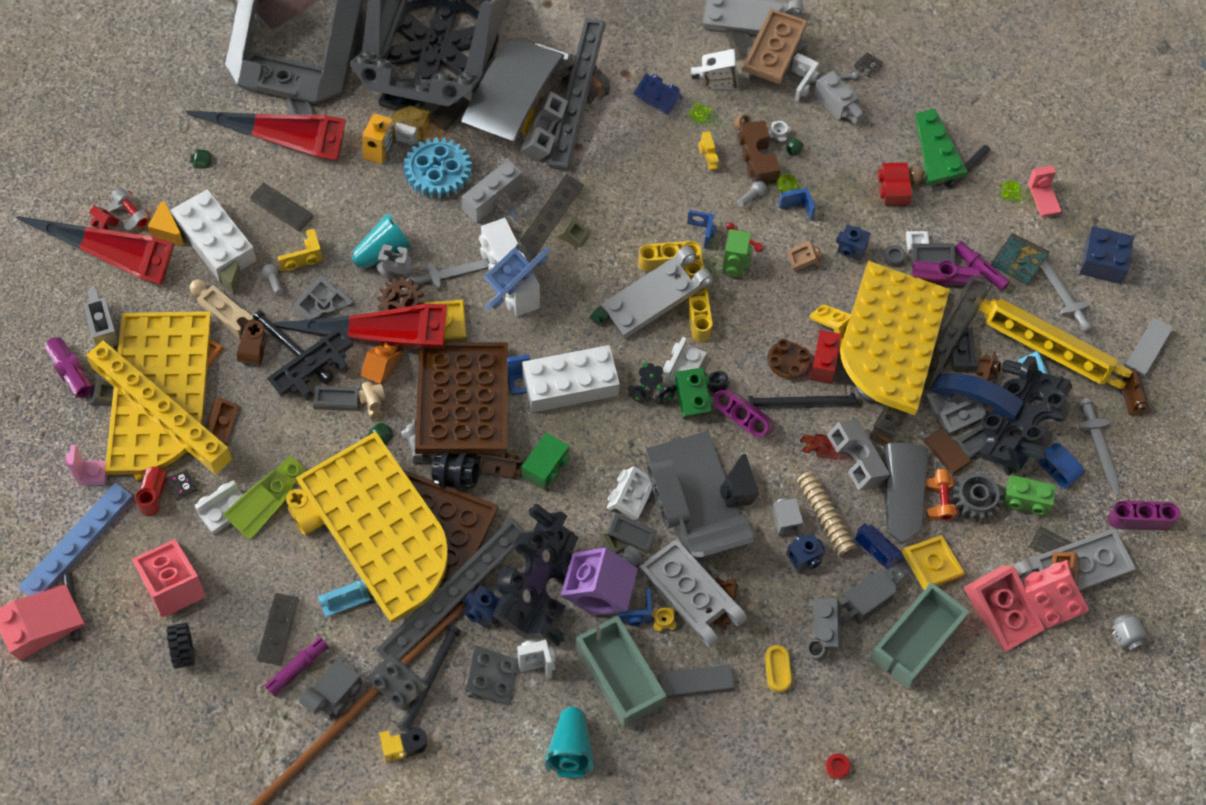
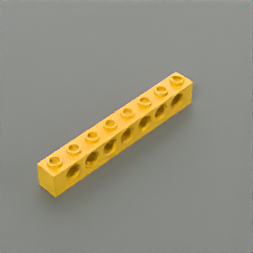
M105 341L100 342L86 354L92 369L212 473L218 474L232 461L229 449L225 444Z

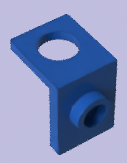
M808 188L790 190L787 193L780 194L779 209L804 204L809 219L813 220L816 207Z
M689 210L687 224L707 228L704 248L708 249L709 240L714 238L716 226L713 225L714 214ZM699 216L702 217L704 220L696 221L693 219V217Z
M529 354L507 358L508 379L512 395L527 393L526 387L517 388L514 382L519 378H523L522 362L530 360Z
M650 588L646 589V610L620 612L619 618L623 624L641 626L643 623H651Z

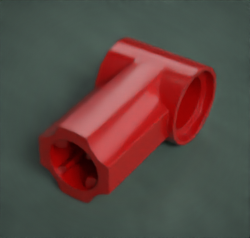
M152 466L147 468L141 489L135 495L139 510L145 516H153L160 509L159 500L168 474L159 467ZM152 500L150 503L144 504L145 501Z

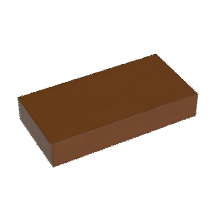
M943 427L924 440V443L945 468L949 470L951 475H954L971 462Z

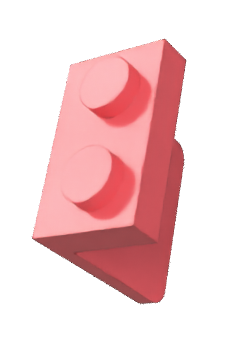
M1067 560L1061 563H1054L1047 569L1033 572L1026 578H1023L1026 594L1046 628H1051L1088 612V605L1074 581L1071 567Z

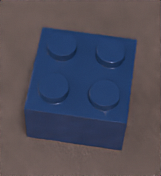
M1092 226L1085 241L1079 274L1122 284L1129 270L1134 236Z

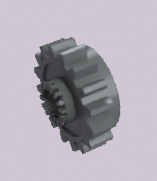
M974 472L971 476L965 474L963 480L959 479L952 491L954 494L952 502H958L955 508L962 510V517L968 514L970 515L969 521L977 517L978 521L982 522L984 516L987 520H991L993 515L998 514L999 508L1003 504L1001 499L1004 493L999 492L1000 484H996L993 477L989 478L985 473L980 475Z

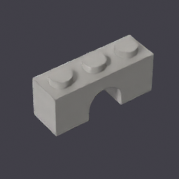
M551 91L539 99L521 149L522 153L537 161L550 154L556 137L551 134V131L555 124L562 119L568 103L567 100Z
M507 160L462 196L463 211L478 223L493 211V203L499 195L503 194L508 199L523 187V172Z
M858 419L839 421L828 432L827 436L836 452L848 453L855 459L856 464L848 473L858 491L877 488L890 475Z

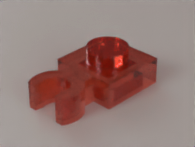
M816 433L813 437L805 434L800 439L801 443L807 444L802 449L804 453L809 454L814 451L817 457L834 460L841 455L836 452L827 435Z

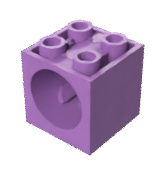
M607 547L573 553L561 596L592 616L627 612L638 568Z

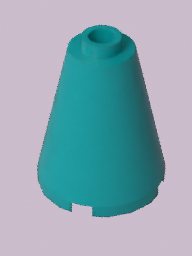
M388 213L352 251L354 256L351 259L358 268L362 266L366 269L381 262L378 260L383 245L392 246L393 252L400 254L397 249L398 247L407 248L408 251L413 249V247L409 244L410 242L397 223L394 224L392 217Z
M575 706L562 710L545 757L544 766L547 771L551 773L552 769L557 772V776L562 778H581L585 776V772L590 770L591 773L594 768V758L585 713Z

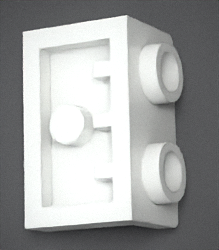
M682 337L680 343L676 342L673 347L671 361L667 360L664 365V382L675 385L674 374L677 371L700 368L706 357V352L687 345V338Z
M633 466L619 474L617 478L619 483L608 497L607 509L611 511L616 508L631 519L636 520L639 518L652 491V485L649 476Z
M234 480L221 485L216 492L209 496H204L195 505L199 517L213 535L231 524L223 514L243 495Z

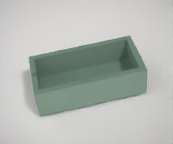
M931 582L874 648L870 660L885 672H888L890 669L892 671L891 676L908 689L964 623L970 611Z
M618 615L599 625L598 636L600 639L597 640V630L595 627L576 637V650L623 728L665 706V692Z

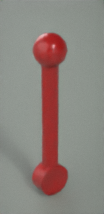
M728 223L726 226L728 230L739 231L733 223ZM749 240V243L754 246L756 252L762 251L763 245L761 243Z

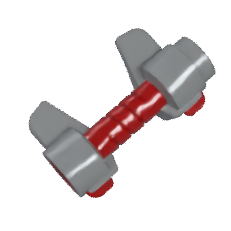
M118 187L112 192L114 201L108 205L110 212L126 209L132 216L124 226L128 233L133 234L150 222L149 213L144 210L138 211L133 205L134 200L131 191Z

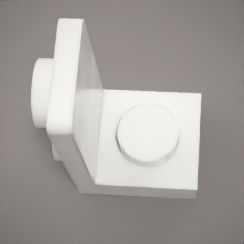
M799 53L793 58L791 69L792 72L804 77L796 90L794 100L796 102H799L802 96L806 97L810 84L815 83L819 76L817 71L819 63Z

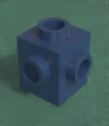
M847 224L844 232L840 231L836 240V243L839 244L837 253L861 261L868 246L871 233Z
M813 533L807 536L800 535L794 539L793 543L788 545L786 555L799 573L807 568L814 569L822 563L825 547L822 541L816 539Z
M479 586L476 592L471 590L463 602L467 605L462 613L472 622L479 623L486 628L494 617L492 614L500 598L495 596L490 589Z

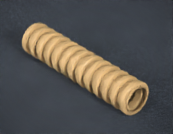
M812 471L802 474L797 479V484L801 485V491H804L803 494L807 497L808 503H811L810 507L814 509V514L821 521L820 524L824 527V531L828 533L827 536L831 539L830 542L834 545V549L838 551V556L845 557L855 551L857 545L853 543V538L849 537L850 533L846 531V526L842 525L843 521L839 519V514L835 513L836 509L832 507L833 504L829 501L828 495H825L826 492L822 489L823 486L819 483V479L815 477L816 474Z

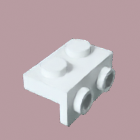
M546 640L539 642L526 641L521 646H517L520 672L544 667L546 678H552V670H555V655L553 648H548Z

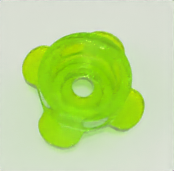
M695 102L692 110L688 111V116L697 123L706 122L708 114L712 113V108L706 107L700 102Z
M1008 180L1001 183L1002 192L1000 197L1002 199L1018 201L1021 198L1019 194L1021 185L1017 181Z

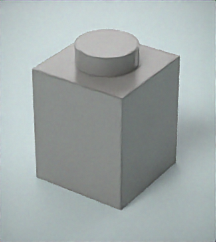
M782 498L774 502L771 513L778 537L800 533L803 520L796 498Z

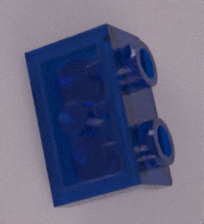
M645 73L633 93L635 97L669 115L677 100L681 101L683 98L677 86L671 83L668 86L663 83L661 77L656 74L650 76Z
M864 523L859 527L855 541L886 570L894 567L904 557L902 552L873 525L868 526Z

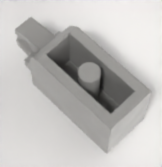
M833 71L816 81L814 96L836 119L840 120L847 117L854 124L862 120L863 112L859 109L860 106L857 103L859 97Z
M96 288L88 290L90 302L83 305L95 345L97 346L100 342L105 341L110 347L117 346L119 339L106 298L100 299Z

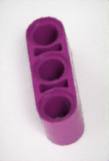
M721 390L714 395L713 402L715 407L753 436L762 437L773 432V420L737 392ZM725 394H727L730 398V402L727 406L723 402V397ZM743 407L747 410V417L745 419L740 414ZM760 420L763 421L765 424V430L763 432H761L758 429V423Z
M1119 501L1109 513L1108 522L1116 529L1165 531L1171 529L1180 516V510L1177 505L1170 502ZM1117 513L1123 514L1124 517L1119 516Z

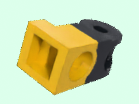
M415 727L407 733L391 737L389 730L379 732L385 763L421 754L427 748V734L422 728Z

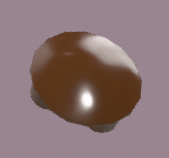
M780 339L768 352V366L775 374L782 378L797 379L809 370L810 351L797 343L790 342L787 339Z

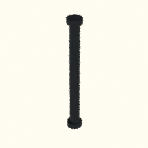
M259 310L253 315L255 321L261 322L264 328L295 356H299L304 352L265 317L264 312ZM324 368L316 372L321 378V382L325 385L334 378V374L330 371L327 372Z
M850 393V395L765 398L748 396V401L755 407L841 404L856 406L855 393Z
M448 625L446 629L447 634L423 680L428 687L413 700L403 722L400 721L397 726L404 732H408L413 728L411 725L455 637L461 633V630L454 625Z

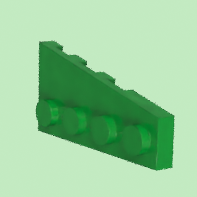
M936 109L917 112L915 122L918 139H920L921 143L920 150L924 159L923 166L927 176V186L966 177L967 170Z

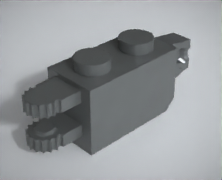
M897 565L885 571L882 569L875 573L870 571L862 578L861 583L858 585L852 584L844 591L845 595L840 602L842 603V609L846 607L849 613L842 617V626L853 619H856L861 624L893 600L896 586L905 577V574Z

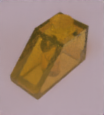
M408 106L393 112L390 117L395 125L396 123H401L416 128L418 141L424 142L431 128L430 111Z

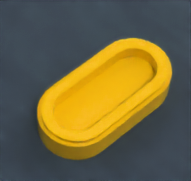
M773 645L767 649L765 654L767 685L775 693H784L790 688L792 682L789 653L783 646Z

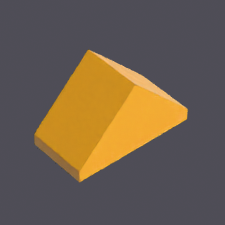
M165 201L160 202L148 225L151 236L175 243L177 246L184 245L180 231Z

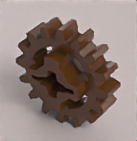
M401 277L399 282L392 278V284L385 282L387 288L380 289L379 291L383 295L377 297V300L381 302L377 306L380 311L409 307L412 304L413 306L425 304L424 300L420 299L425 296L422 291H419L421 287L418 284L414 285L412 279L406 282L404 277ZM402 288L410 289L412 292H410V291H406V292H405V291L402 290Z

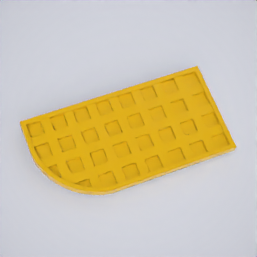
M868 261L840 348L842 363L847 374L865 394L884 405L912 415L916 414L950 289L920 278H913L911 275Z
M211 312L122 313L118 353L203 425L212 320ZM114 388L105 465L107 475L145 474L147 468L153 466L162 469L178 460L187 452L184 447Z
M376 432L296 477L298 484L391 624L424 605L434 595L444 578L447 568L448 547L445 533L436 517Z

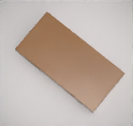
M770 8L743 65L742 71L781 84L806 30L808 21Z

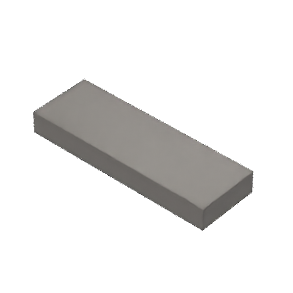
M1153 317L1126 362L1125 367L1128 369L1135 368L1136 371H1139L1140 377L1144 378L1173 327Z

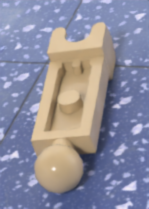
M196 279L191 282L189 289L193 295L199 296L197 298L198 303L207 311H210L238 339H242L241 327L250 321H255L252 315L246 310L241 309L214 285L207 290V285L203 280Z

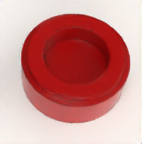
M840 753L832 754L825 764L826 773L835 780L844 779L851 768L849 759Z

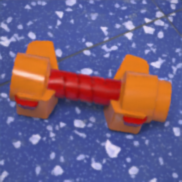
M939 469L935 472V478L925 480L926 488L940 492L941 505L927 509V518L930 520L948 521L954 519L955 515L958 514V509L949 502V492L955 480L950 476L947 469Z

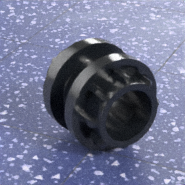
M443 452V454H437L434 458L432 479L434 483L439 484L440 488L446 489L447 486L452 488V484H455L457 491L466 492L468 488H474L478 482L480 464L477 458L472 457V454L461 452L459 457H457L456 454Z

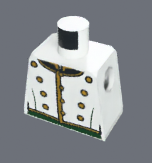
M734 49L704 55L702 57V67H691L692 80L704 79L706 89L737 90L738 75Z

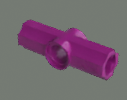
M944 260L940 263L914 261L912 276L913 278H920L928 282H935L936 285L945 288L951 285L977 288L980 270L979 268L956 266L955 263L949 260Z
M61 337L49 339L44 348L54 362L53 365L62 381L67 383L76 398H84L90 395L93 387L85 376L84 370L75 354H71Z

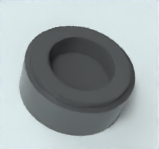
M889 246L885 250L883 259L888 266L899 267L904 263L906 253L899 246Z

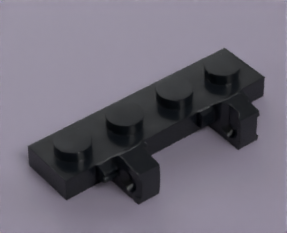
M339 326L267 379L280 397H283L290 391L294 394L299 391L304 399L308 400L313 396L311 390L306 385L309 382L308 378L327 364L329 367L335 364L342 375L350 370L344 358L347 357L345 352L353 347L354 344Z

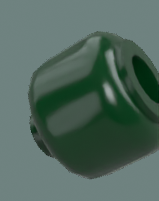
M196 149L194 154L190 155V162L193 163L195 169H206L211 165L212 155L208 150Z
M384 423L376 424L368 433L369 436L376 432L385 446L393 438L391 428Z

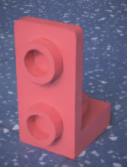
M1054 166L1033 169L1028 181V186L1041 217L1057 215L1061 212L1051 186L1056 173Z

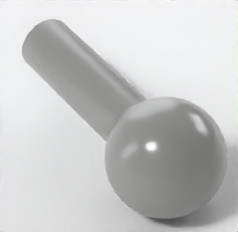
M763 181L754 182L751 190L737 200L738 206L743 207L756 196H764L767 193V185Z
M266 264L262 268V276L270 281L275 295L281 296L283 290L277 278L279 269L275 264Z

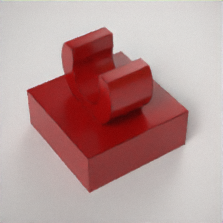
M92 206L89 211L94 216L90 221V225L97 227L100 222L99 229L108 230L109 225L116 227L120 221L119 218L101 207Z

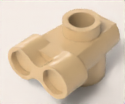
M372 382L363 383L362 390L359 391L360 401L362 404L366 403L370 419L378 420L382 417L380 410L382 407L381 402L385 401L383 387L381 384L373 385Z

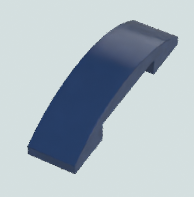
M940 374L931 387V392L948 398L958 394L993 406V413L1015 420L1024 404L1021 399L1005 388L985 379L966 374Z

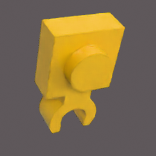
M710 131L702 132L701 141L698 142L699 152L704 154L709 170L718 169L717 163H719V160L715 153V145Z

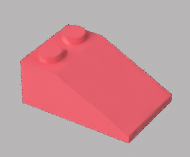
M176 539L132 559L161 618L206 597L196 572Z
M1002 565L964 587L973 608L1003 651L1007 652L1045 630L1014 566Z
M66 584L14 600L0 608L1 635L9 652L20 661L85 625Z

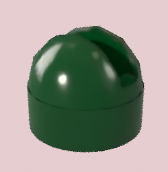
M790 138L786 145V151L789 155H799L804 144L798 139Z
M599 306L589 318L595 324L603 325L602 319L608 320V313L602 306Z

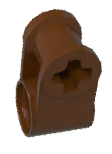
M250 321L245 325L242 339L237 349L238 362L261 365L267 342V335L261 322Z

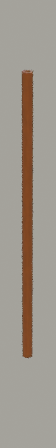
M459 602L400 661L408 666L448 625L462 614L466 605ZM375 686L369 689L251 805H265L354 719L380 691Z

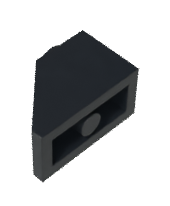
M742 454L720 486V494L725 501L726 507L751 505L759 495L746 454Z

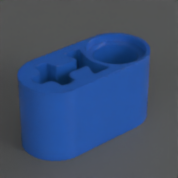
M1054 443L1044 453L1045 457L1040 460L1038 459L1041 467L1063 488H1068L1085 474L1082 465L1059 443Z

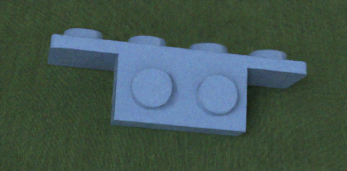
M515 247L483 276L485 281L497 293L483 308L487 311L491 307L494 309L499 307L505 301L502 297L506 293L511 295L519 287L517 283L521 279L524 281L534 273L532 268L536 264L540 267L548 259L547 254L551 249L547 247L530 263Z

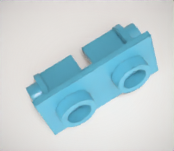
M362 580L318 596L325 617L371 601L367 587Z

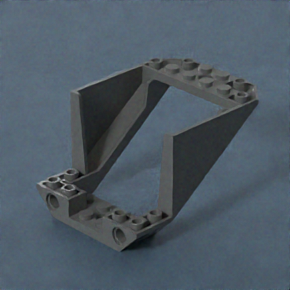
M238 0L225 63L226 69L238 87L312 104H318L342 94L352 71L350 61L359 55L363 46L368 0H336L323 67L252 52L251 50L254 46L252 26L261 0ZM282 76H287V77H288L287 79H284V80L278 79V78H281Z
M368 0L363 50L360 55L350 61V66L368 90L450 106L469 93L481 81L509 0H486L481 4L465 70L457 78L451 77V74L447 72H438L431 80L422 79L421 81L413 80L414 77L408 75L395 76L396 65L390 64V61L387 60L408 0Z

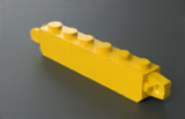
M981 297L975 307L985 313L984 317L987 318L986 323L989 326L1099 384L1105 385L1107 382L1123 389L1126 383L1112 375V371L1124 377H1130L1132 374L1130 369L1117 363L1118 359L1001 298L990 301Z

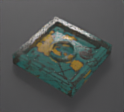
M1012 233L993 259L991 265L1029 285L1048 258L1050 251Z

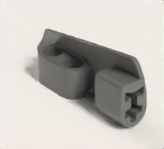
M890 443L884 447L885 465L890 473L886 478L887 488L885 490L886 527L890 529V535L900 543H904L921 531L928 448L908 443Z

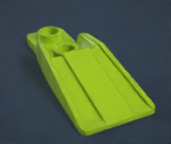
M288 456L276 470H272L244 493L224 512L223 516L247 539H251L282 505L287 494L293 489L292 486L297 481L296 477L306 472V469L293 456Z

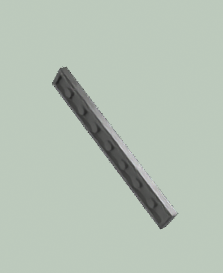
M585 19L565 95V100L568 103L562 119L558 122L556 137L548 161L549 168L569 170L606 26L603 20Z
M511 518L424 605L419 607L376 649L381 657L385 660L392 653L400 660L514 549V543L518 535L526 531Z

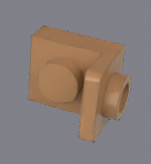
M810 240L787 250L791 266L795 272L814 263L817 267L822 266L820 258H823L821 250L818 246L815 247Z

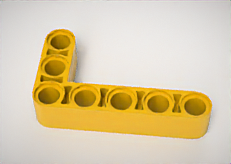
M694 241L646 244L639 249L638 266L645 272H651L672 259L685 246H690L697 255L694 262L683 267L689 278L693 279L695 275L690 272L697 273L699 270L704 269L701 247ZM707 287L686 299L691 335L697 342H706L711 336L712 316Z

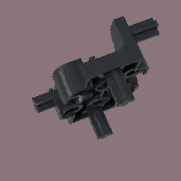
M1027 356L1023 364L1011 360H1004L1002 372L1020 377V379H1009L1002 386L1024 402L1015 420L1003 419L1001 416L990 413L988 410L981 419L987 438L985 445L980 451L983 460L1003 465L1008 476L1011 473L1016 474L1018 470H1021L1029 457L1039 460L1045 457L1044 453L1050 446L1053 435L1049 433L1048 427H1041L1038 424L1045 419L1063 422L1070 412L1066 397L1072 389L1071 380L1065 379L1063 376L1057 377L1042 373V371L1038 370L1035 357ZM1035 400L1042 401V403L1038 406L1031 405V403ZM1014 433H1020V434H1022V435H1015L1012 439L1010 438L1011 435H1013Z
M535 503L528 511L529 515L537 521L534 530L520 533L514 543V549L526 559V568L522 573L517 568H511L510 566H505L504 569H501L496 584L502 596L492 615L497 618L496 624H505L524 639L546 638L555 646H559L565 640L564 634L551 624L552 620L561 617L566 605L551 598L546 591V585L553 578L564 586L573 550L579 537L573 531L563 526L567 518L565 513L562 511L549 513L539 504ZM544 550L549 552L548 562L543 560L542 554ZM525 590H528L530 593L529 602H525L523 599Z

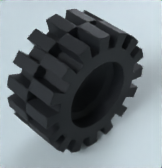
M188 623L167 626L168 648L173 668L194 666V647Z

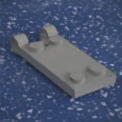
M707 0L703 29L758 35L770 8L800 18L803 15L804 5L798 0H793L789 4L762 0Z
M690 246L681 248L675 257L602 303L603 308L607 311L609 317L625 339L713 282L714 278L707 269L699 270L693 279H690L683 270L684 266L694 262L697 257Z
M1115 528L1020 561L1014 565L1019 578H1022L1034 571L1040 572L1049 568L1052 565L1053 552H1077L1080 557L1078 587L1080 591L1132 573L1136 569Z
M677 539L640 566L645 576L693 628L709 649L719 642V638L708 625L726 612L730 620L737 627L748 620L744 611Z

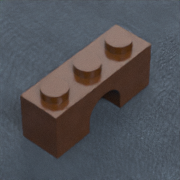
M765 120L741 124L740 133H737V141L743 148V161L748 164V178H752L753 183L763 181L765 184H771L779 181L780 167L776 154L766 155L759 152L760 150L768 149L770 135Z

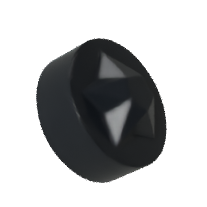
M715 371L708 376V388L712 392L726 390L730 384L727 373L723 371Z

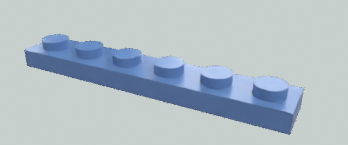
M114 483L18 586L20 591L30 596L51 589L134 500L133 495Z

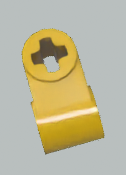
M294 489L287 494L288 511L304 536L325 524L303 490Z

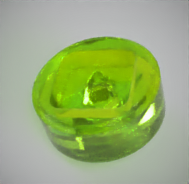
M785 173L778 177L777 187L783 194L790 190H797L798 182L793 174Z

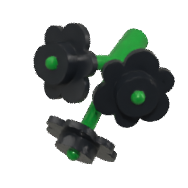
M645 362L639 369L641 386L629 385L627 389L629 396L634 401L644 403V401L650 402L651 392L645 389L646 385L649 389L657 387L660 392L657 393L655 402L657 404H665L674 398L677 386L671 385L663 388L660 385L663 382V377L661 376L663 368L661 366H654L653 363Z

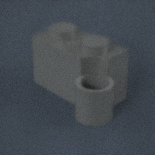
M837 598L813 599L815 639L808 642L806 650L809 656L815 660H822L827 656L828 650H843L842 603ZM816 644H822L823 647L819 655L812 654V648Z
M337 659L319 681L302 694L299 703L314 715L320 712L331 720L335 715L338 716L342 713L346 706L345 703L350 697H355L362 688L361 676Z

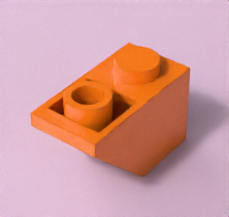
M382 343L367 351L360 376L379 384L385 382L393 373L404 350L397 348V345Z

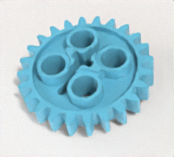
M435 137L434 142H431L428 138L426 139V144L419 142V148L412 146V152H407V158L404 159L405 166H403L405 179L409 181L410 187L414 186L415 192L421 190L422 196L428 192L430 198L434 194L441 198L442 193H445L447 197H449L450 191L457 194V187L464 189V183H468V177L471 176L472 162H470V155H467L466 148L461 149L460 143L454 146V140L446 143V138L444 137L439 142L438 138Z

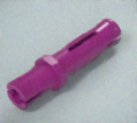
M960 241L955 246V253L962 257L969 267L979 268V273L993 283L1001 292L1010 284V280L980 257L981 254L978 251L974 252L963 241Z
M319 636L304 651L300 650L298 652L299 655L264 685L265 688L275 697L280 690L296 678L306 667H311L314 664L313 661L329 649L328 644Z

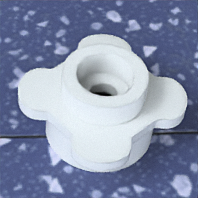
M783 121L773 122L771 130L768 131L770 138L785 142L787 134L791 132V128Z

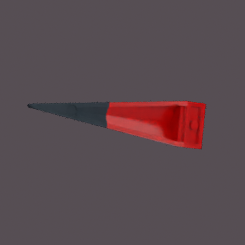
M185 111L188 115L317 158L335 161L339 159L347 121L343 118L327 115Z
M22 216L16 217L18 220L96 256L136 277L160 285L163 284L175 247V243L153 236Z
M420 304L366 314L275 322L273 324L277 328L328 335L340 326L350 339L387 343L422 349V347L444 348L448 306L446 304Z

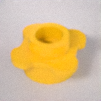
M660 608L652 611V618L655 621L653 628L655 631L661 632L663 629L674 630L677 623L674 621L675 611L672 608Z

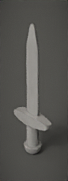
M486 259L437 271L432 263H428L427 274L415 277L411 275L406 281L412 279L414 285L431 282L439 290L441 289L440 279L488 268L490 263Z
M1046 260L1042 261L1041 269L1066 304V307L1060 312L1061 316H1074L1080 324L1082 332L1087 333L1091 331L1093 325L1090 321L1088 322L1082 313L1088 308L1089 304L1087 302H1075L1051 265Z
M1084 398L1080 401V407L1084 409L1087 421L1080 423L1078 429L1091 431L1106 478L1114 493L1119 495L1118 478L1101 429L1107 427L1110 422L1106 419H1096L1092 407L1093 401L1090 398Z

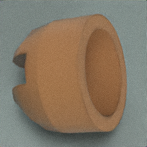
M747 114L739 115L734 120V126L740 131L741 124L751 123L752 119Z
M910 167V183L919 184L923 180L924 170L918 167Z

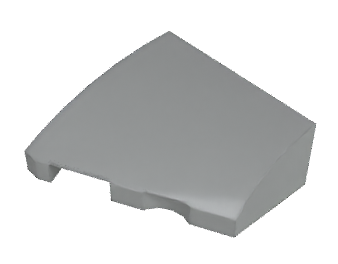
M320 275L293 304L291 309L303 318L312 320L349 306L353 301L339 288L335 289Z

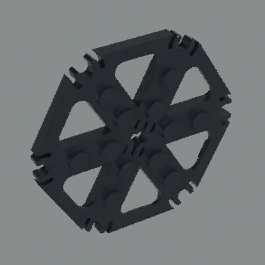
M457 0L408 1L397 32L410 42L391 46L387 60L390 61V64L396 65V67L419 61L413 80H431L436 73L438 74L441 65L458 77L465 70L468 57L460 51L470 49L476 26L451 32L458 11L463 10L477 20L479 11L465 0H459L458 3ZM426 5H434L436 7L430 28L410 15L409 11ZM498 33L494 45L492 47L487 65L490 59L494 57L496 54L499 44ZM436 42H438V46L436 47V49H434V52H433V48H432V47H434V45L436 44Z

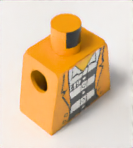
M376 113L371 116L362 135L364 160L383 165L396 139L393 119Z

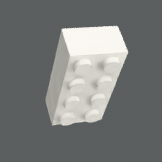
M208 189L170 210L180 232L219 282H222L220 273L235 261L239 263L240 271L257 261L253 246Z
M505 218L481 226L479 240L482 247L480 248V253L484 260L487 259L489 261V271L514 247L524 256ZM534 273L525 281L521 279L517 283L519 287L511 295L505 294L506 305L509 310H513L516 317L540 308V285Z
M610 345L522 362V374L532 413L619 396L620 383Z

